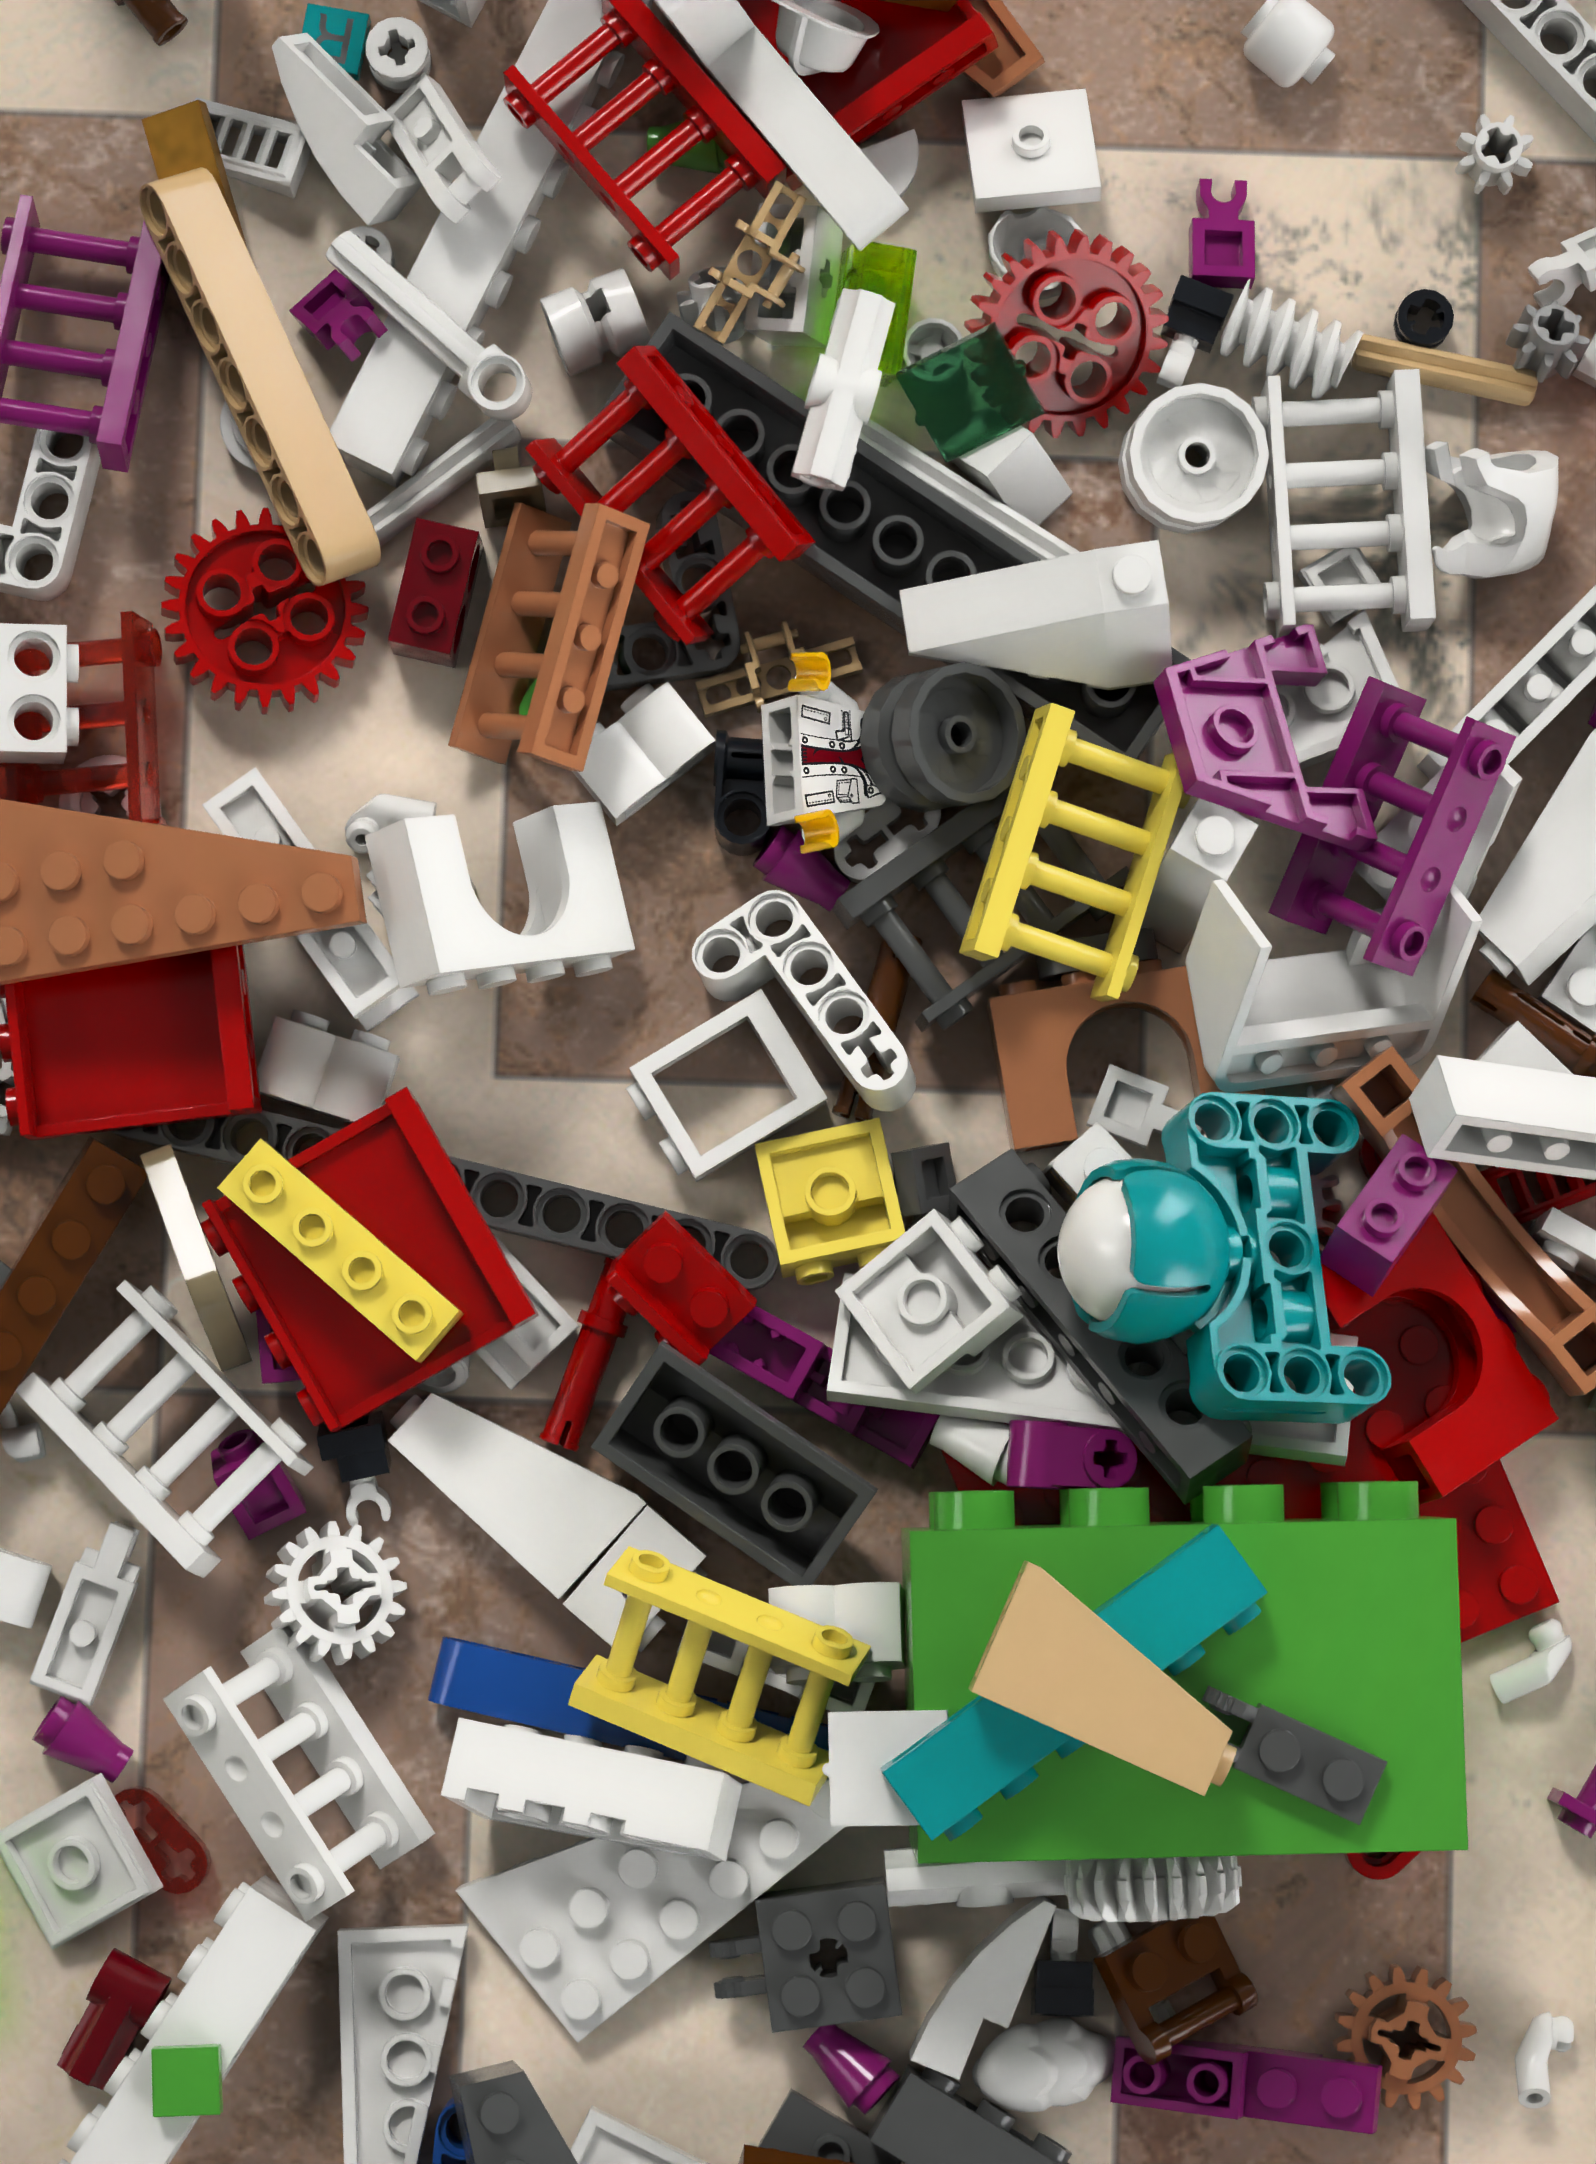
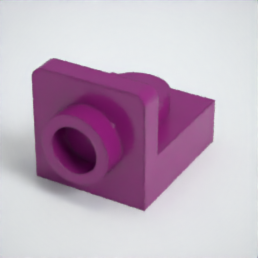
M243 1429L227 1436L219 1444L218 1448L211 1452L213 1479L218 1487L264 1442L254 1431ZM283 1461L232 1510L248 1540L307 1512L305 1500Z

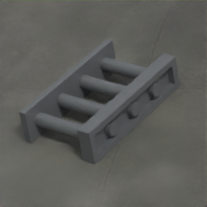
M1011 785L994 799L970 804L841 895L832 909L846 930L860 920L864 922L867 928L874 925L932 1005L922 1011L915 1021L921 1032L936 1022L943 1031L957 1023L974 1009L968 1000L1032 954L1012 947L1005 953L1001 950L999 957L987 961L977 960L983 969L955 989H952L895 912L899 905L893 898L911 884H914L919 892L925 889L963 940L972 909L945 874L950 869L944 861L964 847L969 855L976 853L986 866L998 829L995 825L1000 822ZM1048 824L1045 829L1039 827L1038 833L1065 870L1120 889L1124 888L1129 872L1127 866L1105 881L1068 830L1052 824ZM1032 885L1026 890H1019L1015 907L1030 926L1056 935L1062 933L1088 913L1091 914L1095 921L1110 913L1076 901L1054 917Z

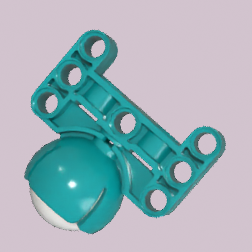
M1224 1092L1202 1093L1166 1122L1161 1137L1166 1163L1140 1158L1115 1160L1093 1170L1084 1180L1076 1201L1072 1204L1064 1218L1057 1246L1060 1273L1066 1288L1071 1294L1078 1316L1089 1324L1088 1329L1099 1336L1133 1344L1160 1342L1190 1329L1194 1335L1186 1340L1190 1372L1189 1392L1192 1402L1198 1410L1210 1418L1218 1420L1340 1424L1351 1421L1387 1396L1391 1388V1373L1384 1359L1372 1349L1364 1347L1331 1346L1310 1177L1318 1175L1355 1147L1359 1139L1360 1129L1356 1116L1349 1107L1340 1101L1332 1099ZM1196 1124L1204 1130L1207 1138L1199 1132ZM1256 1129H1258L1263 1134L1265 1140L1259 1136V1134L1256 1132ZM1315 1133H1317L1320 1136V1138L1323 1140V1143L1319 1141ZM1270 1251L1276 1254V1256L1280 1260L1281 1265L1273 1259V1257L1270 1254ZM1223 1372L1233 1379L1237 1390L1228 1384ZM1284 1375L1289 1377L1294 1383L1296 1392L1289 1387ZM1344 1378L1349 1380L1350 1383L1353 1385L1355 1393L1352 1392L1346 1385Z

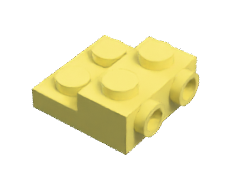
M880 1117L754 1144L782 1278L795 1276L797 1284L813 1285L833 1278L834 1267L858 1263L859 1269H862L905 1233Z

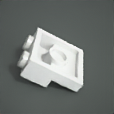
M936 1209L926 1214L835 1290L836 1294L908 1389L916 1394L966 1353L975 1357L1024 1316L1014 1304V1301L1022 1295L1018 1286L998 1264L989 1271L976 1255V1252L984 1247L982 1240L961 1216L951 1222Z

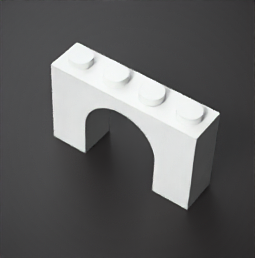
M601 802L553 805L513 822L529 891L528 917L520 935L508 931L496 923L478 901L470 881L455 814L402 819L365 835L399 987L408 988L427 985L429 995H440L467 987L466 980L477 979L479 989H488L515 982L517 980L516 974L526 973L528 983L558 978L565 975L564 968L570 967L574 968L576 977H584L611 970L613 968L611 958L635 950Z

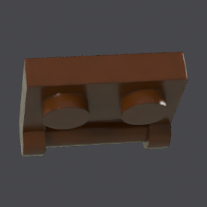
M1201 1916L1198 1919H1177V1921H1160L1093 1959L1136 2051L1149 2065H1154L1170 2056L1172 2046L1226 2015L1233 2013L1240 2016L1258 2004L1256 1989L1251 1980L1240 1971L1215 1916ZM1210 1973L1217 1991L1159 2024L1154 2021L1149 2007Z

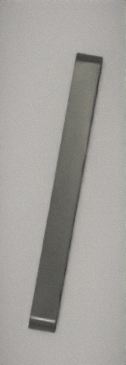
M262 1110V1113L207 1119L203 1133L190 1141L181 1140L177 1136L174 1129L175 1123L111 1132L125 1139L157 1147L171 1144L174 1151L237 1166L244 1158V1155L239 1152L236 1145L237 1134L248 1123L260 1122L264 1124L268 1132L267 1143L287 1160L298 1154L301 1145L306 1140L313 1137L325 1139L341 1129ZM449 1156L491 1229L615 1259L626 1248L614 1246L609 1241L607 1227L610 1220L616 1215L631 1213L642 1221L644 1231L666 1210L683 1228H692L699 1231L706 1241L705 1249L748 1291H755L765 1287L773 1280L777 1271L778 1254L776 1248L767 1236L757 1231ZM497 1183H508L514 1186L518 1194V1204L515 1210L504 1217L489 1215L483 1205L486 1191ZM559 1198L574 1200L581 1210L577 1226L565 1233H557L550 1230L545 1221V1212L548 1205ZM746 1243L760 1246L768 1257V1266L765 1272L753 1279H744L738 1276L731 1267L733 1252L739 1246Z

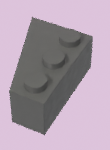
M513 2060L449 2076L467 2164H578L526 2073Z

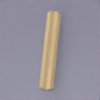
M1367 334L1362 335L1352 356V367L1357 371L1391 377L1394 370L1419 369L1420 384L1520 406L1530 405L1535 397L1538 385L1537 372L1531 369H1515L1512 365Z

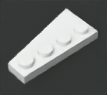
M469 1923L340 1928L337 1931L344 2164H418Z

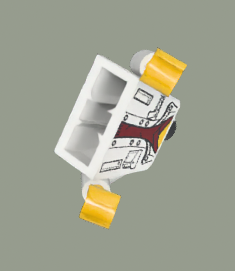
M824 652L791 653L790 660L795 664L796 676L795 679L788 681V690L790 692H799L800 695L761 705L767 826L799 823L802 827V837L804 839V845L800 846L802 854L836 847L840 841L862 826L865 810L883 806L886 800V796L879 792L864 764L860 736L865 711L859 710L857 702L830 681L831 665L828 656Z

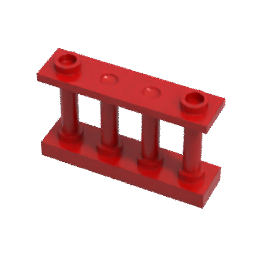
M601 0L602 12L605 14L600 18L602 26L532 84L525 79L514 65H511L503 72L505 89L508 93L503 98V101L511 114L524 128L528 129L534 124L631 235L632 238L627 242V245L637 260L649 272L658 267L671 281L680 273L679 255L673 250V245L742 188L749 191L755 187L762 197L766 199L775 181L785 185L787 167L642 0ZM631 44L646 62L641 66L644 73L571 132L548 103L618 45L625 49ZM672 92L687 109L683 113L685 120L613 180L589 151L656 95L661 93L663 96H667ZM713 139L729 157L724 161L726 168L654 228L630 199L698 142L702 141L707 144Z
M654 345L634 346L616 363L628 377L623 382L626 389L563 447L555 438L533 440L525 449L536 462L533 465V471L541 483L554 494L559 495L562 493L580 516H582L585 503H600L623 513L683 457L688 460L694 458L709 476L705 480L707 488L645 543L635 579V584L657 609L653 616L659 627L671 639L677 642L682 640L687 646L706 641L714 634L700 614L764 556L769 559L775 556L779 562L797 559L816 541ZM642 408L648 411L653 408L668 426L664 431L666 439L602 496L579 467ZM723 507L727 509L735 507L749 524V527L745 530L747 538L686 593L682 594L659 565Z

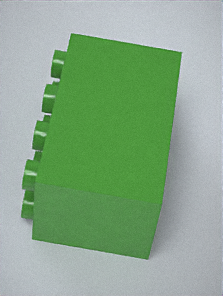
M1418 1481L1320 1482L1321 1518L1285 1519L1284 1484L1202 1486L1203 1493L1190 1501L1191 1521L1150 1522L1149 1487L1065 1488V1490H1059L1060 1524L1015 1525L1014 1491L928 1492L929 1527L901 1528L902 1586L905 1597L907 1668H905L906 1710H948L949 1718L979 1696L971 1692L968 1687L1024 1560L1043 1568L1090 1610L1094 1611L1209 1525L1217 1524L1268 1591L1266 1595L1256 1601L1262 1612L1231 1635H1228L1223 1627H1221L1203 1640L1200 1644L1206 1653L1181 1673L1172 1676L1167 1668L1163 1672L1233 1731L1228 1742L1236 1746L1240 1745L1250 1722L1238 1716H1228L1210 1708L1209 1704L1202 1700L1208 1686L1257 1707L1258 1703H1261L1387 1761V1764L1360 1825L1239 1771L1232 1766L1223 1784L1219 1787L1210 1783L1204 1797L1085 1743L1063 1759H1061L1056 1750L1033 1766L1039 1774L1037 1779L1007 1800H1005L1000 1791L977 1807L983 1818L952 1841H949L944 1832L931 1841L920 1825L909 1826V1842L918 1864L1468 1850L1456 1518L1419 1516Z

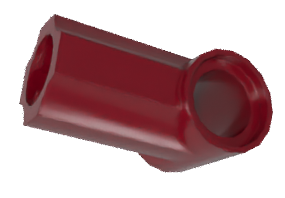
M114 1948L90 1988L86 1998L90 2003L66 2044L57 2066L83 2084L103 2090L118 2065L127 2055L139 2030L143 2029L151 2014L163 2000L172 1978Z

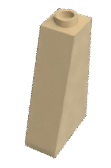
M1024 1560L968 1689L975 1694L1204 1797L1210 1783L1220 1787L1229 1773L1237 1751L1236 1747L1228 1744L1233 1731L1043 1568Z

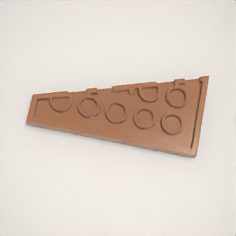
M0 799V985L367 924L358 859L351 855Z

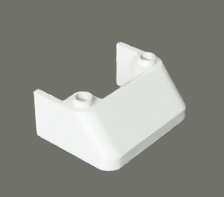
M1224 879L1213 880L1185 962L1203 1064L1206 1071L1220 1090L1235 1093L1349 1077L1378 1053L1391 1046L1394 1047L1408 1066L1417 1063L1431 1050L1435 1043L1483 919L1453 882L1428 940L1426 950L1420 958L1413 977L1363 959L1371 938L1356 930H1353L1346 950L1268 959L1272 945ZM1384 908L1375 909L1374 911L1382 914Z

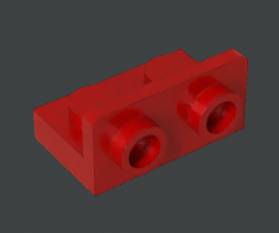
M666 1210L611 1262L605 1277L606 1281L611 1285L608 1288L609 1294L621 1309L631 1316H636L640 1313L657 1330L654 1336L659 1344L664 1341L699 1366L707 1360L709 1351L753 1310L757 1303V1299Z

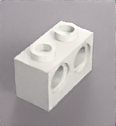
M0 623V763L64 764L67 746H78L79 708L67 707V683H78L79 645L67 644V625ZM25 649H37L47 656L51 667L40 676H28L17 668L14 658ZM25 712H37L47 719L51 731L42 739L29 740L17 732L14 721Z

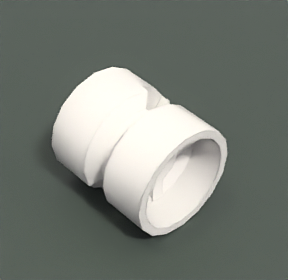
M623 268L591 279L588 290L584 293H580L575 288L570 287L540 299L549 330L569 377L601 365L604 353L611 351L618 357H622L634 346H646L650 340L641 308Z

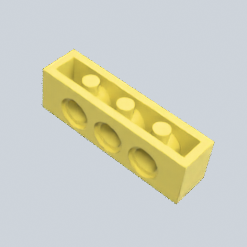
M259 1139L217 1187V1189L415 1361L422 1363L464 1315L461 1310L263 1139Z

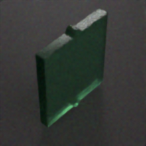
M995 322L896 372V378L916 410L915 423L918 426L926 427L946 463L1044 414V408L1025 376L1026 363L1021 359L1016 360Z

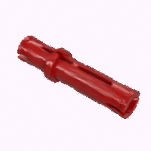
M605 1257L603 1262L605 1264L588 1311L582 1309L580 1311L577 1322L581 1323L582 1327L544 1430L539 1436L544 1441L557 1446L559 1443L563 1448L578 1452L580 1447V1439L617 1338L624 1339L628 1330V1326L623 1325L627 1313L617 1305L608 1291L611 1285L606 1281L605 1277L613 1259Z

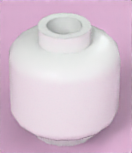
M1267 0L1240 32L1247 38L1243 48L1245 57L1281 87L1293 86L1301 77L1312 84L1336 55L1327 48V45L1334 36V25L1306 0Z

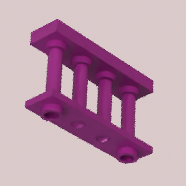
M20 194L15 218L6 217L1 236V251L3 255H6L0 281V423L89 437V443L97 444L103 469L128 473L170 276L145 221H143L140 237L131 236L129 242L40 228L33 196ZM34 253L126 267L127 274H132L128 293L119 292L116 298L28 284ZM26 309L113 323L114 329L120 330L116 349L107 348L105 354L15 341L21 311ZM9 366L100 379L102 386L107 387L104 405H95L92 411L3 398Z
M1369 676L1322 787L1363 789L1373 824L1383 801L1423 819L1408 854L1377 840L1365 852H1356L1302 833L1268 913L1287 922L1325 935L1332 920H1335L1371 938L1363 959L1413 977L1499 775L1505 767L1506 759L1516 736L1466 716L1460 733L1457 734L1419 718L1427 699ZM1409 742L1448 758L1433 794L1394 778ZM1358 861L1397 878L1382 914L1343 896Z

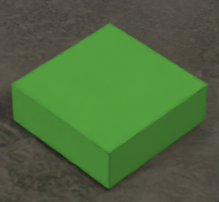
M221 2044L154 2046L151 2049L153 2117L220 2115L223 2112Z

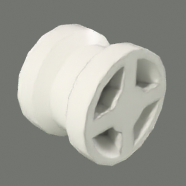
M391 17L378 22L369 32L365 43L367 60L375 81L384 89L394 93H404L423 72L429 75L432 66L428 41L422 28L415 22L403 17ZM401 45L407 47L409 51L403 49ZM392 48V52L387 56L388 51Z

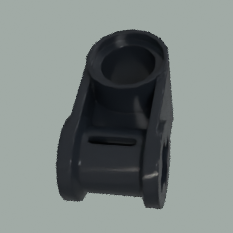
M717 730L713 786H716L714 805L716 839L721 847L730 854L738 856L753 855L764 847L771 833V826H767L763 739L729 737L726 730ZM747 809L754 812L761 823L754 833L747 836H738L727 829L725 820L733 811Z

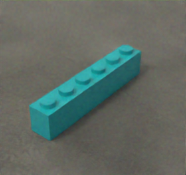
M1211 1524L1093 1612L1162 1671L1167 1668L1172 1676H1176L1206 1653L1200 1643L1215 1631L1223 1627L1225 1632L1231 1635L1257 1617L1262 1611L1256 1604V1601L1266 1595L1268 1591L1221 1527L1217 1524ZM979 1695L951 1715L945 1722L882 1766L881 1771L931 1841L943 1832L949 1841H952L983 1818L977 1807L1000 1791L1005 1800H1007L1037 1779L1039 1774L1033 1766L1056 1750L1061 1759H1063L1085 1743Z

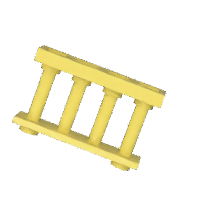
M1049 703L1034 711L959 953L980 961H987L998 958L1001 950L1008 951L1010 947H1014L1096 975L1090 998L1100 1002L1117 1000L1120 997L1121 991L1127 992L1135 979L1139 966V957L1134 955L1133 951L1178 808L1184 809L1191 795L1184 793L1173 753L1164 756L1160 768L1078 739L1077 731L1070 729L1075 711ZM1067 763H1071L1153 792L1143 827L1139 828L1059 800L1058 793L1051 790L1058 766L1064 768ZM1048 824H1052L1134 853L1123 890L1039 861L1038 853L1032 851L1039 827L1045 829ZM1032 885L1115 914L1105 950L1103 951L1019 922V915L1012 913L1019 890H1026Z
M628 1546L609 1570L604 1581L605 1586L627 1594L609 1658L607 1659L596 1654L574 1683L568 1705L806 1806H810L828 1778L823 1773L822 1768L825 1763L829 1762V1751L817 1747L814 1742L834 1681L849 1687L866 1661L871 1646L853 1639L847 1631L839 1627L819 1625L674 1565L660 1553L650 1550H638ZM652 1605L688 1620L668 1684L640 1673L633 1667ZM712 1630L749 1645L729 1709L702 1699L693 1692ZM773 1656L809 1670L789 1735L757 1722L754 1718Z

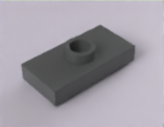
M792 2088L758 2147L774 2148L803 2155L838 2159L856 2164H900L902 2162L870 2142L869 2134Z

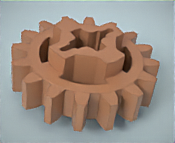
M1390 1964L1389 1980L1381 1982L1370 1971L1364 1974L1369 1990L1364 1995L1352 1989H1348L1345 1993L1349 2001L1355 2005L1352 2013H1335L1334 2019L1345 2028H1348L1347 2035L1333 2040V2047L1337 2051L1351 2053L1352 2057L1346 2061L1370 2064L1364 2052L1362 2038L1378 2045L1383 2054L1380 2065H1382L1381 2103L1385 2107L1393 2108L1399 2094L1404 2095L1408 2106L1412 2110L1420 2109L1421 2093L1426 2091L1438 2102L1445 2100L1444 2091L1440 2084L1447 2078L1453 2083L1461 2085L1465 2079L1455 2068L1458 2060L1474 2061L1476 2056L1474 2052L1462 2045V2038L1470 2037L1477 2033V2028L1473 2023L1459 2021L1458 2016L1469 2007L1467 2001L1462 1997L1452 1998L1447 2001L1445 1998L1449 1994L1452 1984L1444 1977H1441L1431 1987L1428 1986V1970L1422 1966H1416L1410 1979H1405L1401 1967L1397 1964ZM1398 1994L1396 2005L1379 2015L1371 2013L1378 2003ZM1429 2000L1441 2012L1447 2035L1433 2030L1428 2022L1427 2016L1430 2007L1427 2005ZM1407 2021H1410V2027L1429 2044L1417 2041L1416 2044L1407 2042L1403 2046L1402 2052H1400L1399 2046L1380 2029L1392 2032L1393 2029L1402 2031L1405 2029ZM1430 2059L1438 2061L1425 2074L1411 2078L1414 2068Z

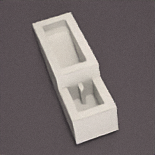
M308 33L278 37L272 45V50L281 83L296 122L316 160L340 195L368 226L394 220L422 186L417 175L380 139L394 122V119Z
M1045 1896L1036 1897L1009 1916L975 1947L949 1978L927 2012L909 2050L911 2061L959 2080L983 2019L1005 2028L1009 2027L1056 1909V1904L1052 1899Z

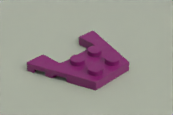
M1304 624L1295 627L1288 635L1275 639L1272 635L1256 639L1249 647L1231 653L1224 649L1167 667L1153 683L1185 794L1356 852H1365L1378 837L1363 789L1308 787L1305 785L1276 685L1315 687L1328 674L1313 625Z

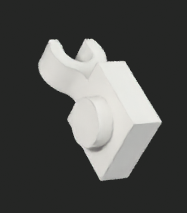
M1596 227L1560 242L1562 254L1555 257L1541 258L1528 267L1529 274L1538 285L1546 284L1553 280L1549 287L1533 294L1534 300L1540 307L1551 305L1552 301H1557L1558 305L1565 306L1572 298L1575 289L1582 283L1590 292L1596 290Z
M1110 1064L1086 1126L1092 1127L1098 1122L1110 1135L1146 1148L1152 1132L1154 1131L1162 1135L1166 1122L1179 1111L1163 1105L1170 1088L1169 1086ZM1196 1124L1197 1129L1201 1132L1202 1128Z

